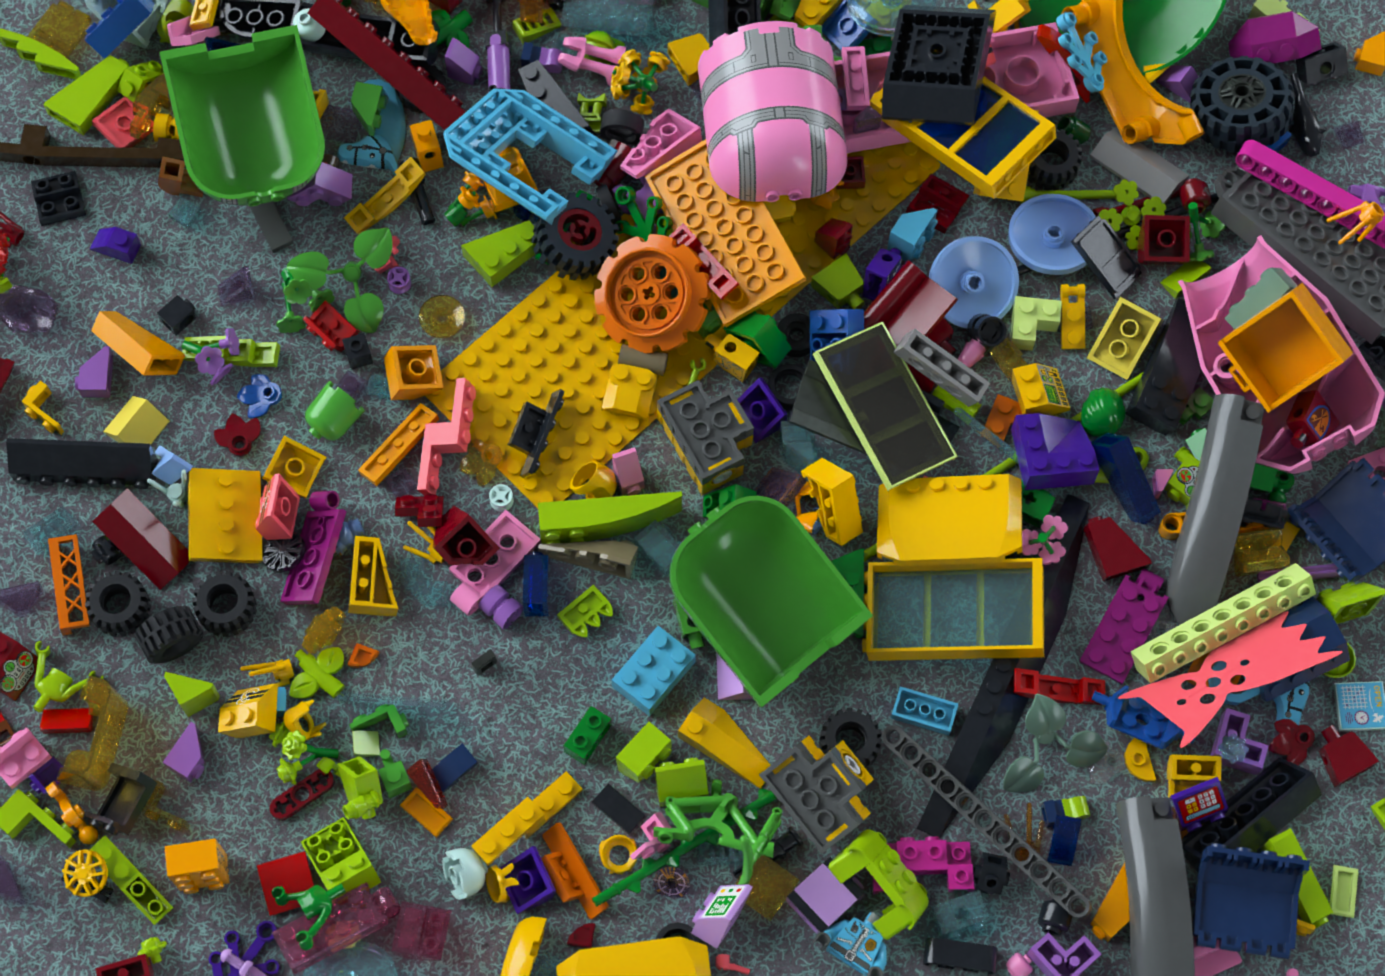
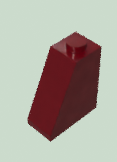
M1102 516L1094 517L1088 520L1089 523L1083 528L1102 581L1148 568L1152 564L1150 558L1111 517L1104 519Z

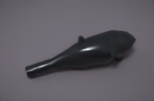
M1294 73L1290 75L1295 94L1294 125L1289 129V132H1294L1302 151L1308 156L1314 157L1320 153L1322 136L1327 131V128L1320 127L1317 115L1303 92L1299 73Z

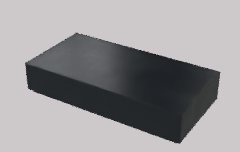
M607 784L592 801L593 805L628 835L645 818V814L610 784Z

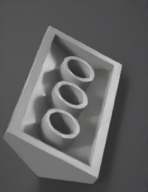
M1117 127L1103 136L1089 156L1122 180L1126 179L1128 182L1135 181L1138 186L1137 190L1149 198L1154 196L1160 197L1163 204L1189 178L1188 174L1140 142L1134 144L1125 143Z

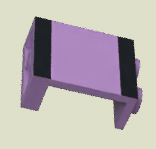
M831 857L823 862L786 897V902L816 934L824 932L858 899L861 900L865 894L863 885L855 877L849 878L840 884L829 870V864L833 860Z

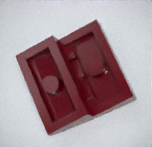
M930 174L921 185L918 194L908 205L906 213L935 208L937 210L936 219L938 220L935 229L945 234L970 195Z

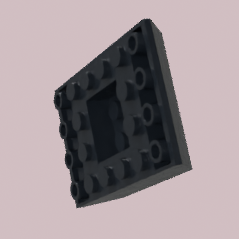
M905 5L900 8L883 83L882 119L974 126L996 10ZM936 49L943 50L941 54H932V52Z

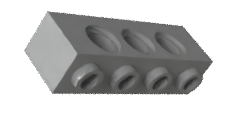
M917 329L906 333L893 352L968 407L978 403L990 385L987 380Z

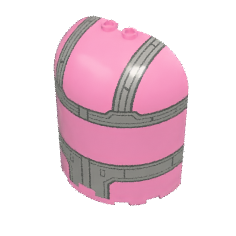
M766 21L738 27V32L731 35L725 33L715 39L713 46L709 50L703 51L698 62V73L709 168L716 184L727 194L737 199L752 202H775L779 200L780 195H789L790 200L816 197L833 189L845 174L847 168V147L834 56L830 43L821 37V33L810 27L803 29L799 28L797 23L785 21Z

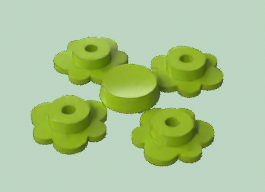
M1126 179L1120 181V184L1114 186L1113 192L1117 195V202H1123L1127 207L1122 210L1121 214L1117 213L1114 208L1104 209L1100 211L1099 216L1107 222L1110 220L1109 225L1115 232L1120 230L1119 224L1122 222L1132 226L1130 232L1125 234V238L1128 240L1126 246L1130 250L1136 249L1138 251V240H1136V237H1139L1141 228L1136 224L1139 223L1141 214L1142 216L1165 215L1163 211L1166 210V205L1162 203L1160 197L1154 196L1151 200L1146 199L1144 201V207H1142L1140 212L1138 207L1132 205L1134 199L1139 196V193L1136 191L1137 183L1135 181L1128 182Z

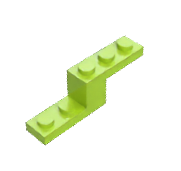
M18 789L0 808V828L12 839L35 817L69 849L76 842L72 837L75 832L65 823L61 826L56 823L54 819L57 816L47 807L42 810L36 804L39 800L29 791L24 794Z

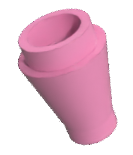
M971 339L970 342L965 343L958 360L971 368L984 357L986 349L978 341Z

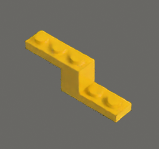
M566 771L534 800L526 797L472 844V849L489 866L523 835L527 839L581 793L583 791L582 787Z

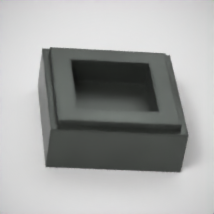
M490 649L471 663L472 669L477 676H480L497 663L496 655Z

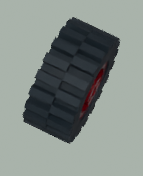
M569 192L565 198L568 200L566 208L554 218L552 225L539 217L533 229L535 233L532 236V243H537L534 247L535 255L541 253L539 261L542 265L546 262L549 264L547 268L549 272L552 273L556 269L559 271L558 277L564 278L566 274H569V280H576L579 275L581 280H584L590 274L592 276L597 274L608 256L611 257L617 247L615 245L619 240V235L615 234L619 228L618 224H612L615 219L613 213L607 215L608 207L605 204L601 207L596 204L599 199L593 196L590 201L585 193H581L577 198L575 192ZM572 222L567 231L564 232L563 225ZM590 236V238H591V243H590V244L585 245V246H579V245H583V243L585 242V240L587 239V237Z

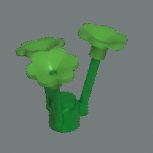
M286 267L281 272L284 281L281 285L283 287L287 312L283 319L276 322V325L281 333L299 332V329L305 328L306 324L302 316H294L291 304L296 302L304 304L307 298L312 296L313 298L309 301L308 305L314 313L325 300L331 304L335 297L330 289L324 291L312 290L309 287L308 280L293 278Z

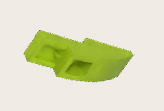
M106 835L89 849L96 851L104 858L109 878L154 926L173 909L169 902ZM93 856L94 862H99L98 859Z

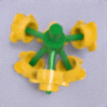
M631 49L623 53L618 61L619 67L615 66L613 69L611 92L613 98L619 100V98L626 99L631 89H637L642 94L633 98L634 104L631 105L630 109L638 114L650 115L652 114L651 108L655 102L647 95V92H655L658 89L657 80L654 79L653 75L655 72L662 73L666 71L670 60L660 52L651 51V57L647 59L648 67L641 71L638 67L641 64V53H636L635 49ZM628 80L633 81V82H635L636 84H631V85H630V83H629Z

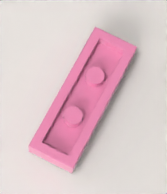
M842 47L841 55L847 111L869 110L870 98L865 47Z

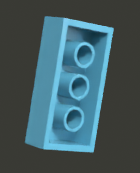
M900 686L891 719L949 736L958 703Z

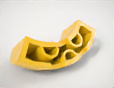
M529 917L517 924L500 976H530L544 936L546 918Z

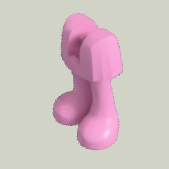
M564 37L562 45L578 52L576 56L560 53L558 62L574 72H577L578 69H584L598 73L606 78L607 84L611 87L613 69L615 65L619 67L618 61L623 53H625L626 47L617 46L614 49H607L586 43V38ZM585 54H587L590 56L605 59L612 62L615 65H609L589 60L587 58H584Z

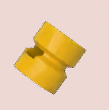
M156 114L153 127L155 142H158L159 137L179 139L175 118L171 114Z

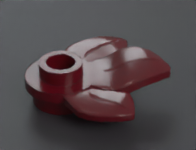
M232 413L226 422L225 429L214 430V438L220 446L229 448L233 455L245 456L251 451L252 442L260 435V422L258 418H254L245 423L239 416ZM243 442L244 447L236 448L237 443Z
M1281 719L1274 722V727L1279 734L1271 741L1268 750L1275 754L1286 755V760L1296 765L1301 764L1306 759L1307 748L1314 743V731L1307 725H1297L1291 719ZM1304 732L1307 738L1302 742L1300 734Z

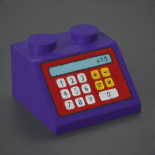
M1218 777L1170 796L1172 813L1175 819H1178L1180 831L1187 829L1188 832H1193L1202 827L1201 823L1209 820L1211 823L1218 822L1225 818L1224 814L1228 811Z

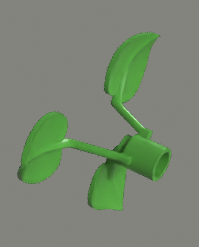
M386 227L361 232L354 241V252L359 258H362L358 263L350 261L345 264L344 268L327 270L329 265L328 258L320 252L310 251L299 254L290 260L287 264V269L293 278L308 280L309 287L312 290H316L325 284L326 274L343 273V277L347 281L353 282L356 298H350L345 302L344 313L347 320L360 331L374 333L383 317V303L373 293H365L360 296L357 280L362 273L361 265L365 262L374 269L380 268L388 262L393 246L391 231Z

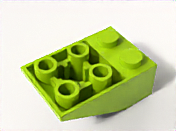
M344 817L301 841L326 889L330 890L340 883L343 885L346 892L333 899L337 908L381 883L374 867Z

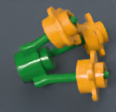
M465 171L462 181L466 183V186L460 187L461 192L455 201L448 206V210L444 213L445 217L455 227L460 223L465 226L469 221L482 214H485L487 219L493 216L495 219H498L495 214L497 210L492 200H488L486 195L483 196L485 200L478 203L479 195L476 191L480 186L483 187L482 179L471 172ZM481 206V210L466 217L468 211L465 208L471 210L473 207L479 208Z

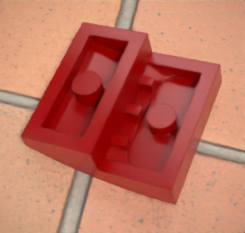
M305 851L257 865L270 916L301 907L297 900H290L284 906L278 905L272 896L273 888L281 886L289 894L302 892L315 886Z

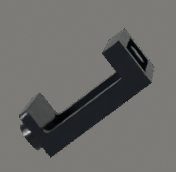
M111 763L107 771L117 777L114 785L97 815L86 811L83 816L90 819L89 824L98 830L103 831L104 829L115 836L118 833L129 836L158 782L141 771Z

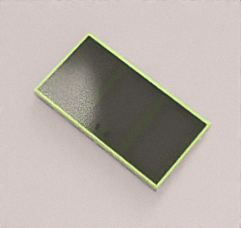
M880 322L815 351L813 356L887 491L945 463L955 460L958 456L906 362L893 353L897 346L884 322Z

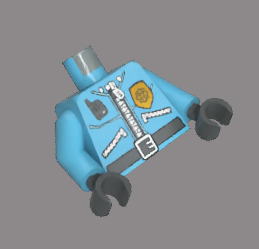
M869 912L864 922L855 917L851 921L844 919L831 925L824 932H819L813 939L812 944L818 941L823 945L820 951L823 952L826 949L827 952L864 976H883V971L887 964V947L882 942V935L876 931L877 929L872 924L880 918L875 913Z

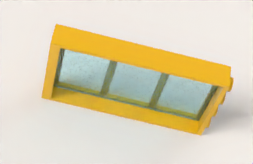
M1042 558L1005 559L999 563L899 566L894 564V562L868 563V571H864V585L868 586V592L864 593V604L873 616L864 623V630L867 631L866 638H862V651L867 653L869 661L1044 657V566Z

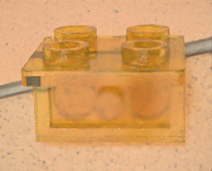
M1271 528L1238 534L1234 546V573L1236 577L1258 574L1261 571L1279 570L1282 567L1290 566V557L1282 546V529Z

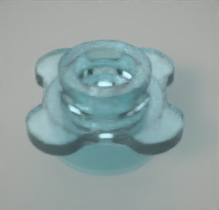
M375 374L371 375L368 387L365 388L366 395L378 396L379 399H385L389 387L387 378Z

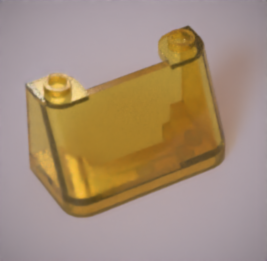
M89 676L82 687L79 699L84 700L88 704V714L99 717L89 752L75 750L68 754L64 767L58 771L56 781L98 791L103 789L109 781L111 773L107 770L111 763H114L129 705L127 700L107 681Z

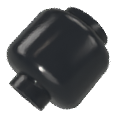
M1054 899L1046 900L1041 906L1038 924L1042 927L1044 933L1047 934L1049 932L1052 936H1061V933L1068 932L1073 916Z

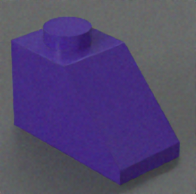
M118 227L99 229L90 250L132 264L141 247V243L136 233Z

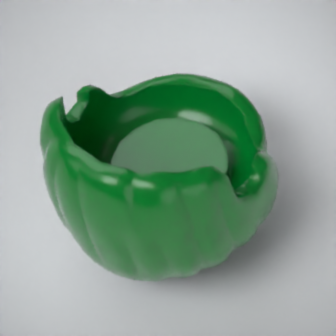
M1102 387L1092 390L1082 405L1081 424L1085 432L1096 438L1116 433L1122 426L1126 415L1122 397L1110 388Z

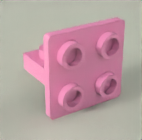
M28 728L16 732L8 743L0 747V776L12 790L52 758Z
M1193 936L1195 976H1214L1240 964L1242 959L1238 952L1219 949L1220 940H1216L1215 948L1201 947L1196 945L1197 937Z

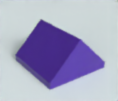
M762 377L758 378L737 399L754 427L753 440L755 443L786 426L787 413Z
M535 846L530 847L499 868L503 869L511 863L514 865L513 870L505 876V879L512 877L519 882V885L506 888L517 914L526 912L553 899L556 889Z

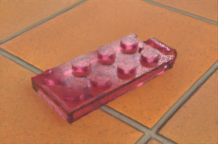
M366 882L332 900L331 914L312 938L313 946L310 950L305 951L301 949L300 943L296 940V934L304 930L308 932L320 915L311 918L309 921L306 915L272 932L292 973L295 975L388 925V919L394 918L401 911V906L389 887H382L371 895L369 885Z

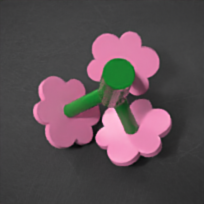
M1046 515L1041 525V530L1045 533L1038 535V532L1035 530H1022V554L1025 556L1030 554L1037 555L1039 552V557L1042 558L1043 564L1049 565L1052 562L1058 563L1060 557H1063L1066 553L1065 548L1062 547L1060 542L1052 543L1049 540H1054L1055 538L1062 539L1064 537L1063 533H1066L1068 530V526L1065 522H1062L1060 516Z

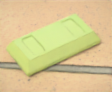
M1333 865L1330 894L1332 915L1354 918L1359 869Z

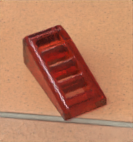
M427 759L417 760L406 771L407 774L435 808L445 809L448 804Z

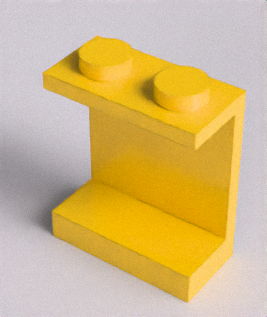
M975 0L967 5L971 9H982ZM1000 0L991 6L988 10H996L992 33L1002 32L1031 11L1028 3L1030 0Z

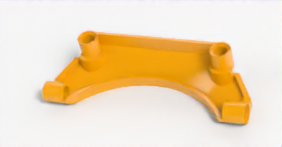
M1082 0L1078 5L1068 6L1063 9L1062 14L1064 12H1072L1076 16L1077 23L1075 28L1083 46L1085 42L1084 35L1093 31L1098 36L1099 41L1093 45L1090 62L1093 66V55L1099 51L1104 52L1107 56L1108 61L1101 68L1104 88L1099 93L1125 143L1134 144L1152 137L1154 143L1184 145L1205 133L1193 109L1180 106L1163 97L1147 82L1139 71L1126 41L1123 24V0Z

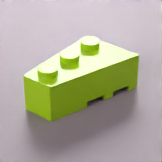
M526 221L461 245L463 256L485 281L493 287L535 255L534 247L537 243H532V236L535 233L533 232L534 225L530 221Z

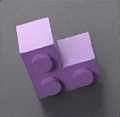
M322 162L314 178L301 190L288 196L287 199L296 202L299 206H308L318 199L328 202L332 206H340L342 203L352 199V174Z
M1226 708L1220 717L1210 756H1222L1221 765L1257 775L1263 769L1269 745L1246 739L1245 735L1250 715Z
M1048 932L1030 948L1026 955L1045 976H1079L1102 954L1085 935L1065 951Z

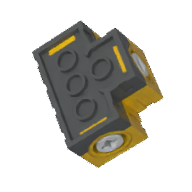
M697 380L657 400V419L663 425L666 435L671 443L674 444L681 461L685 463L686 469L694 483L697 484L701 495L743 475L744 456L739 450L752 445L754 427L731 389L725 391L720 396L710 399L707 393L704 392L700 381Z
M808 735L759 774L763 781H766L770 786V790L778 800L785 805V809L793 819L800 824V828L808 838L815 843L816 848L821 854L859 826L871 814L860 802L861 800L857 794L874 779L843 740L824 754Z

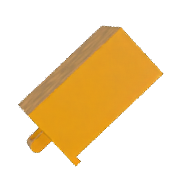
M1303 283L1231 331L1218 342L1233 364L1228 371L1244 393L1250 389L1253 391L1268 413L1345 362L1353 353Z

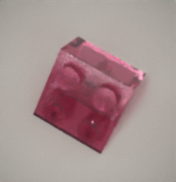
M402 901L391 949L393 955L420 961H441L452 910Z

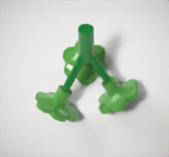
M1191 202L1188 205L1190 223H1193L1196 243L1194 244L1195 252L1190 253V261H1203L1214 257L1215 254L1212 249L1204 250V244L1200 239L1198 222L1200 221L1202 235L1206 238H1218L1221 231L1226 228V225L1213 216L1211 211L1206 213L1205 218L1199 216L1197 203Z

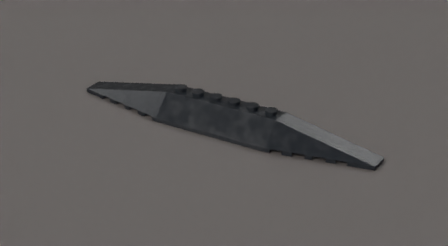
M1070 494L1067 495L1058 514L1062 518V522L1067 524L1068 530L1066 533H1063L1064 537L1062 539L1055 538L1054 540H1049L1052 543L1060 542L1062 547L1065 548L1066 553L1063 557H1060L1058 563L1043 564L1044 657L993 658L944 766L972 793L1010 742L1029 700L1028 697L1014 693V669L1039 671V674L1041 673L1067 614L1084 533L1083 528L1085 527L1090 504ZM1030 578L999 646L1030 645ZM951 780L947 781L943 786L946 794L952 793L955 789V784ZM934 790L917 829L931 836L941 837L958 811ZM969 797L963 799L962 804H961L962 807H963V805L966 803V801L968 800Z

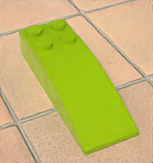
M682 491L538 503L541 543L593 541L642 529L681 512Z

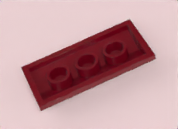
M128 488L92 521L159 590L168 584L190 562L189 550Z

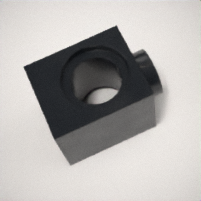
M177 295L159 310L157 315L160 321L177 336L196 319L194 313L196 308L188 299L183 300Z
M365 333L342 339L351 370L373 364Z

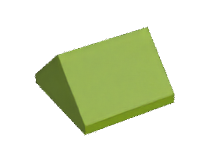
M169 672L164 674L168 685L187 717L217 702L220 698L213 683Z

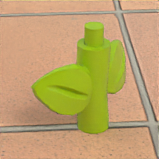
M326 648L318 654L317 658L311 653L306 654L302 649L296 652L294 656L300 661L299 666L305 672L297 674L290 686V696L292 698H310L314 696L319 688L327 692L332 698H335L345 688L343 683L332 676V674H336L341 670L344 664V654L341 648Z

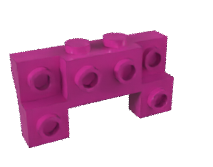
M932 836L926 837L923 841H915L914 837L900 838V841H896V843H887L891 849L899 854L901 862L914 875L947 873L948 892H953L954 890L973 892L974 877L973 864H971L970 842H946V840H940V837ZM872 876L873 894L885 892Z

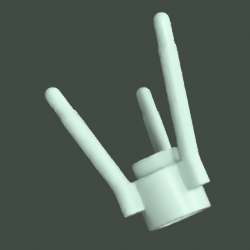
M185 469L181 471V484L174 483L168 488L163 487L150 478L147 479L150 485L168 496L173 506H179L180 508L184 506L183 502L188 497Z

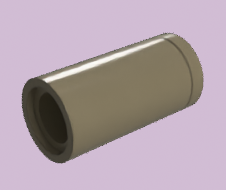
M622 344L618 364L645 368L659 376H664L668 353L659 351L642 353L628 347V345Z

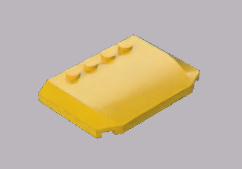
M996 474L914 478L887 491L883 483L879 485L877 557L880 559L882 557L888 558L899 566L999 563L1005 560V556L1016 551L1017 554L1022 552V481L1015 476Z
M682 936L580 949L556 965L557 976H711L707 945Z

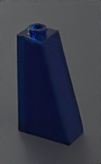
M1106 433L1092 441L1091 444L1095 449L1097 462L1130 520L1141 524L1153 521L1154 516L1161 513L1129 437Z

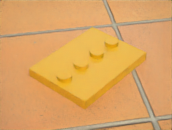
M191 468L188 472L189 561L261 563L263 561L262 535L256 530V519L259 516L261 499L260 471Z

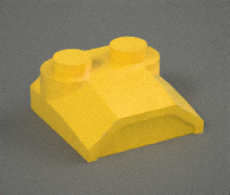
M626 364L612 365L602 411L638 417L647 421L658 375L645 368Z
M284 435L262 479L268 483L275 474H280L300 497L306 499L326 456Z

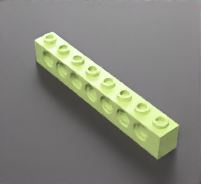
M1297 563L1283 569L1130 651L1136 670L1149 683L1162 678L1316 595L1312 576Z

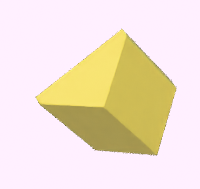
M132 396L103 432L119 443L152 444L170 421L147 399Z

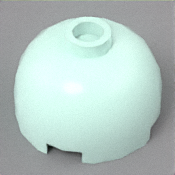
M457 848L446 851L447 857H444L442 860L443 871L446 881L451 879L455 890L451 891L452 895L458 900L475 895L484 885L485 874L488 873L486 863L476 852L470 849Z

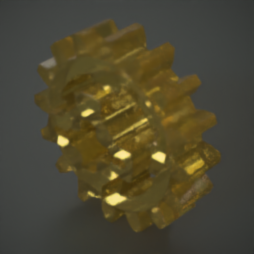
M332 606L330 610L327 609L321 615L317 614L305 630L306 635L303 637L302 647L310 654H316L317 651L320 652L325 646L332 645L337 635L342 631L341 625L344 623L345 613L338 607Z

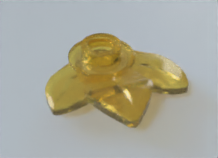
M479 439L470 440L467 447L469 454L461 460L459 469L465 474H476L478 485L484 486L495 477L496 466L502 460V452L495 444H485ZM489 451L492 453V458L490 460L487 458V454Z

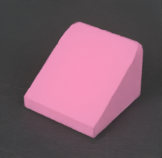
M1157 469L1152 477L1155 499H1159L1174 471L1173 469Z

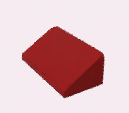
M93 708L44 709L40 731L43 734L92 732Z

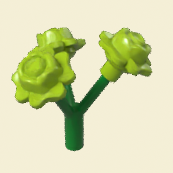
M284 721L281 724L276 723L275 732L269 733V739L273 741L272 746L277 747L278 744H282V753L287 755L289 760L299 759L301 753L305 751L313 753V755L300 762L298 760L294 763L286 762L283 758H280L281 765L276 770L279 778L284 783L291 782L293 785L297 784L295 780L297 772L303 769L302 766L316 758L327 757L337 759L339 756L338 749L315 748L305 743L306 737L301 735L298 730L294 731V733L289 732Z

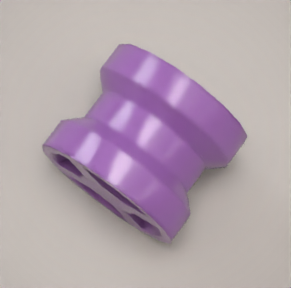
M394 267L388 272L387 281L392 292L403 294L410 289L411 279L407 269Z

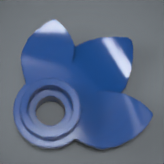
M255 374L251 376V385L241 388L237 398L249 405L248 418L254 419L265 415L271 405H276L280 402L282 390L279 385L271 382L266 375ZM272 390L271 395L267 396V393Z

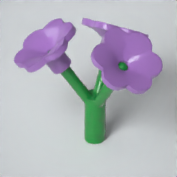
M227 328L225 330L226 338L219 340L218 343L199 346L188 341L182 343L183 350L196 354L195 362L198 364L199 372H208L214 375L210 382L211 385L217 384L233 367L232 363L222 367L224 359L221 357L222 351L218 347L221 349L229 348L231 355H239L240 353L239 339L233 328Z

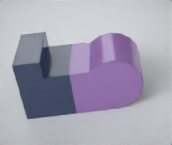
M524 42L521 68L539 60L547 72L560 73L563 65L558 62L560 53L564 52L556 48L533 46V43Z

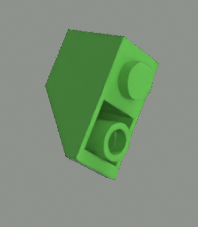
M356 81L351 98L352 109L370 136H374L376 128L379 129L381 126L382 116L380 113L382 109L386 108L387 96L384 95L383 86Z

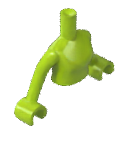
M42 641L36 642L35 651L38 656L34 684L37 691L41 694L33 706L36 711L41 713L50 700L62 703L88 685L99 688L104 684V676H101L99 680H93L96 676V671H91L89 678L71 687L73 679L56 668H51L49 674L43 678L45 660L50 655V646H47L45 650H39L42 647Z

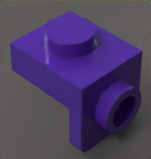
M52 756L49 761L28 776L31 779L29 785L36 793L40 794L42 792L44 795H47L46 786L53 781L59 785L70 773L55 756Z

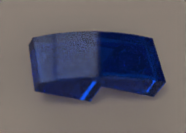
M1056 815L1047 856L1049 863L1072 866L1080 832V818Z

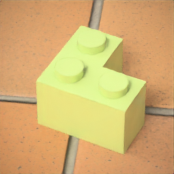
M1015 296L1012 306L1009 348L1032 351L1036 341V330L1057 332L1061 319L1062 301Z

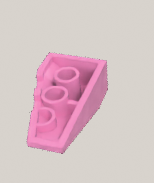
M668 108L652 120L649 125L650 129L646 134H642L640 143L636 148H632L620 165V169L636 179L647 175L702 142L700 126Z

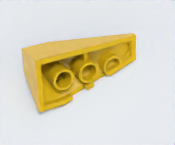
M704 697L691 710L679 728L678 738L761 789L765 782L759 774L771 765L728 713Z

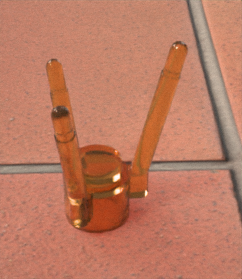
M1028 802L1026 842L1040 854L1044 821L1040 820L1036 842L1032 841V804ZM1005 814V823L1012 828L1009 816ZM1027 848L1018 850L1017 857L1019 861L1023 862L1028 859L1029 851Z

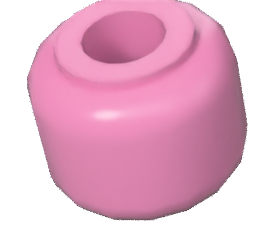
M1015 953L1006 963L1007 970L1012 976H1028L1033 971V967L1030 965L1033 961L1026 954L1022 956L1020 953Z

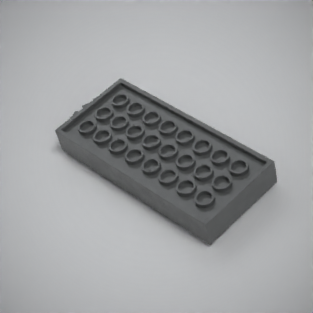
M1238 165L1233 168L1224 169L1222 174L1219 173L1215 180L1214 188L1219 200L1211 214L1251 247L1255 245L1257 237L1261 235L1274 251L1328 298L1337 315L1344 323L1372 345L1385 332V249L1366 238L1358 242L1357 239L1360 235L1357 233L1342 245H1339L1338 241L1351 231L1347 227L1336 221L1326 222V219L1329 217L1248 173Z

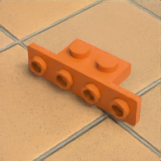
M556 823L542 835L552 852L541 858L556 889L557 895L563 903L578 899L589 919H594L605 911L609 905L607 901L597 907L593 903L592 898L601 893L562 823Z

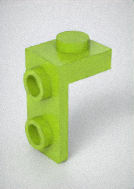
M148 61L125 68L117 91L133 103L138 102L147 82L165 77L162 65L156 61Z

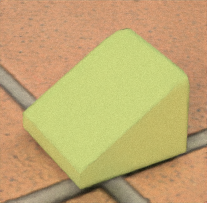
M352 731L355 758L358 756L362 758L380 756L378 731Z

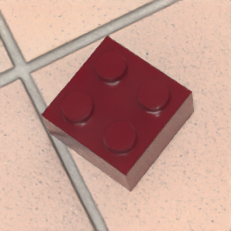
M863 156L847 157V168L841 181H844V184L841 186L836 185V189L865 188Z

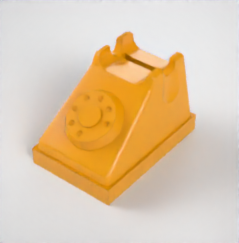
M508 146L499 154L500 157L511 163L508 173L539 192L518 148H510ZM482 180L497 212L518 205L517 202Z

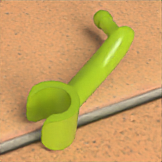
M700 358L701 366L699 368H696L694 360L690 361V367L693 371L688 385L697 381L699 372L705 369L706 361L703 358Z

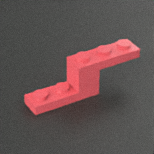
M457 378L451 422L425 424L417 490L424 496L428 494L436 495V491L439 488L438 476L439 468L442 465L441 454L467 452V447L471 440L469 431L470 423L473 420L472 407L473 400L476 398V390L466 378Z

